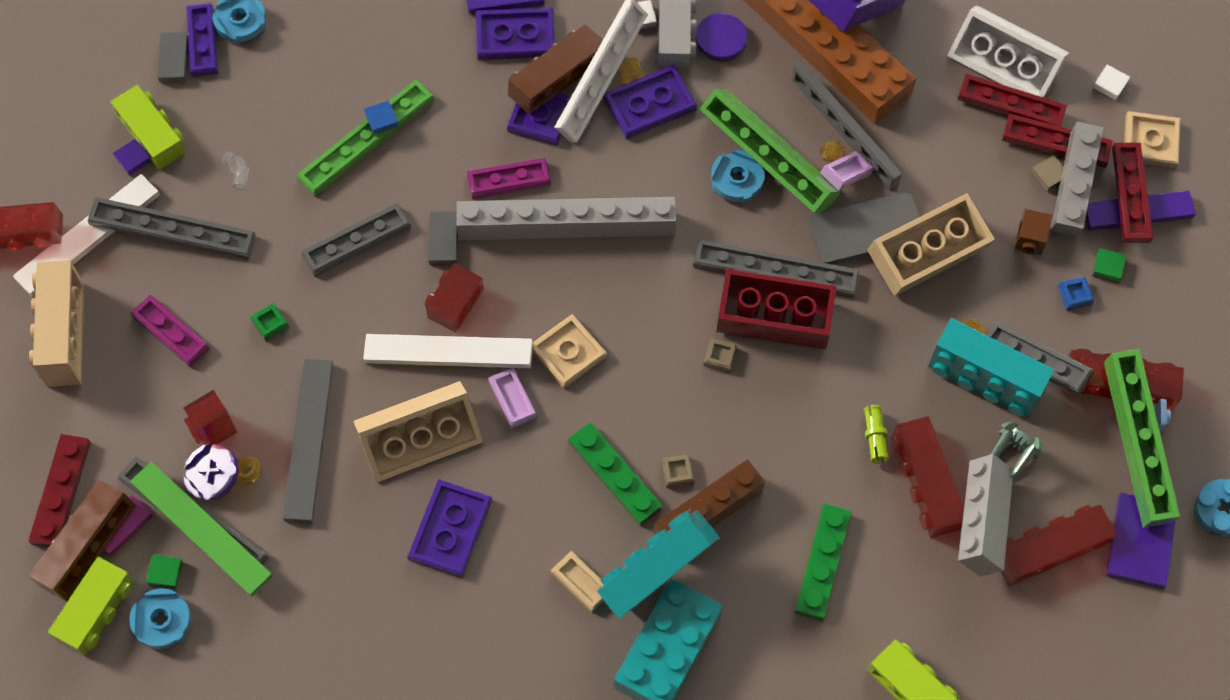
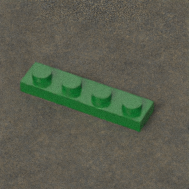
M591 422L568 438V443L639 526L662 510V504Z
M826 503L823 504L795 614L823 621L851 510Z

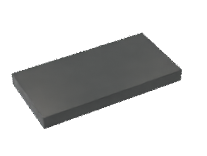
M911 191L809 215L807 221L822 263L833 265L870 256L867 249L875 239L919 218L920 215Z

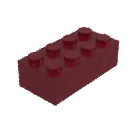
M726 269L716 332L826 349L830 337L836 285Z

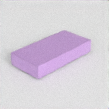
M855 151L825 165L820 173L839 191L870 176L874 168Z
M514 368L488 378L511 429L537 418V414Z

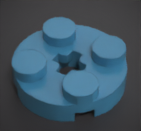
M220 0L213 14V22L219 35L229 40L231 44L237 45L255 38L266 29V13L260 0ZM235 15H246V17L243 20L235 21Z
M734 150L731 154L725 156L722 154L713 163L711 170L712 190L725 200L742 204L749 203L753 197L759 194L764 184L765 172L763 168L746 151ZM737 172H741L743 180H734L730 175H736Z
M1218 479L1207 483L1199 491L1196 503L1194 504V513L1197 521L1205 530L1210 533L1213 531L1221 534L1220 536L1230 537V514L1218 510V507L1221 505L1220 502L1230 506V479Z
M155 589L147 592L138 604L137 602L134 604L130 613L131 630L141 644L152 649H166L175 644H180L186 638V633L191 625L190 608L182 597L169 589ZM159 612H164L168 620L163 625L158 626L156 622H153V618H157Z

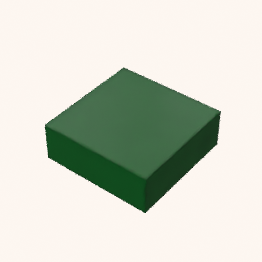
M1099 248L1092 276L1119 283L1122 278L1126 255Z
M274 303L250 316L252 323L265 342L289 328L288 323Z
M152 554L146 580L147 585L177 589L183 560L176 557Z

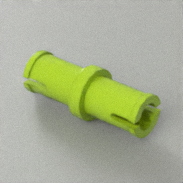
M871 405L872 411H870L868 406L864 408L867 426L865 439L869 441L871 463L882 464L881 458H883L884 463L889 461L886 445L888 432L883 425L882 407Z

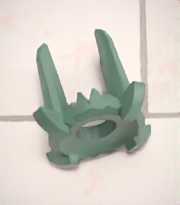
M1005 422L1001 425L1004 428L999 431L1002 436L991 454L999 457L1010 442L1014 443L1013 448L1018 446V451L1021 449L1024 451L1010 473L1014 479L1033 456L1039 458L1040 452L1043 450V444L1037 436L1032 438L1029 434L1017 428L1018 424Z

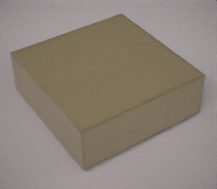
M1054 155L1032 167L1031 173L1046 192L1058 186L1061 182L1063 166Z
M710 338L703 366L731 372L737 344Z
M689 454L661 458L666 488L694 484L695 480Z

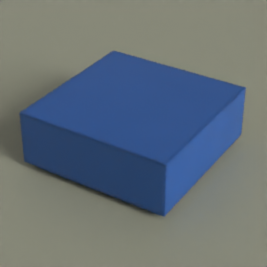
M389 100L364 109L373 135L398 127V121Z
M1086 277L1059 282L1057 287L1066 311L1093 304L1094 298Z

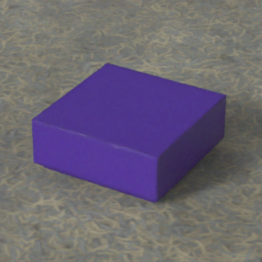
M136 139L113 152L115 159L129 176L152 162L149 155Z

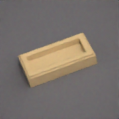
M572 551L551 570V574L591 613L604 602L597 592L603 586L600 581L601 579Z

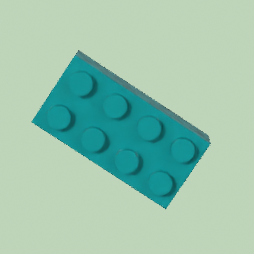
M953 318L950 319L928 364V367L938 376L948 377L956 381L962 388L974 390L982 394L989 402L999 403L1007 407L1013 414L1027 418L1031 415L1054 369Z
M698 510L692 514H689L688 511L680 514L668 524L671 528L669 532L664 529L645 543L648 546L646 551L643 548L635 551L623 561L626 566L624 569L619 566L600 580L603 586L597 592L618 619L631 611L720 538Z
M671 578L615 676L613 688L634 700H675L719 621L723 605Z

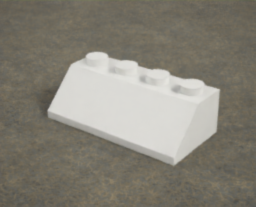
M975 6L970 9L947 56L1002 85L1045 97L1059 74L1069 52L979 6Z

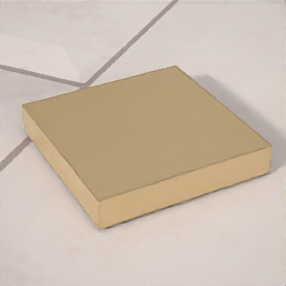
M1128 111L1125 116L1124 142H1141L1143 162L1146 165L1177 168L1179 165L1181 118Z
M573 314L533 342L532 353L563 389L607 358L606 351Z

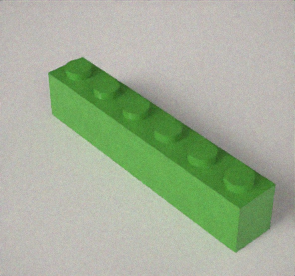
M715 88L699 109L812 212L827 211L842 192L841 190L838 191L819 170L728 89Z
M1140 349L1111 353L1104 362L1142 527L1172 523L1180 517Z

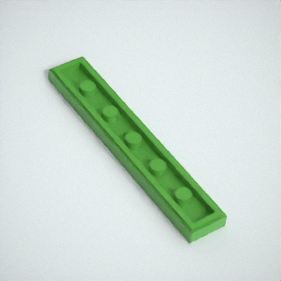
M416 79L389 101L398 121V127L373 135L366 119L296 175L297 180L314 197L317 196L434 101V95Z
M152 461L130 481L144 497L251 598L273 577L261 563Z

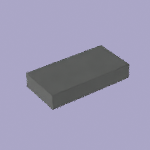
M187 32L160 34L159 82H186Z
M430 212L429 265L457 264V212Z

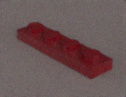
M967 73L957 98L959 101L1007 116L1013 114L1060 127L1067 108L1066 104Z
M1009 114L1002 141L1066 157L1072 129ZM1101 138L1097 166L1106 168L1113 140Z
M1114 142L1112 154L1123 243H1151L1153 233L1141 142Z
M60 434L28 541L31 545L49 548L52 541L66 525L91 444L88 438Z

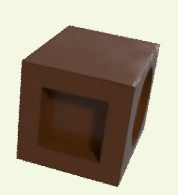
M1025 208L1019 222L1014 249L1022 250L1026 254L1041 255L1047 243L1052 214Z

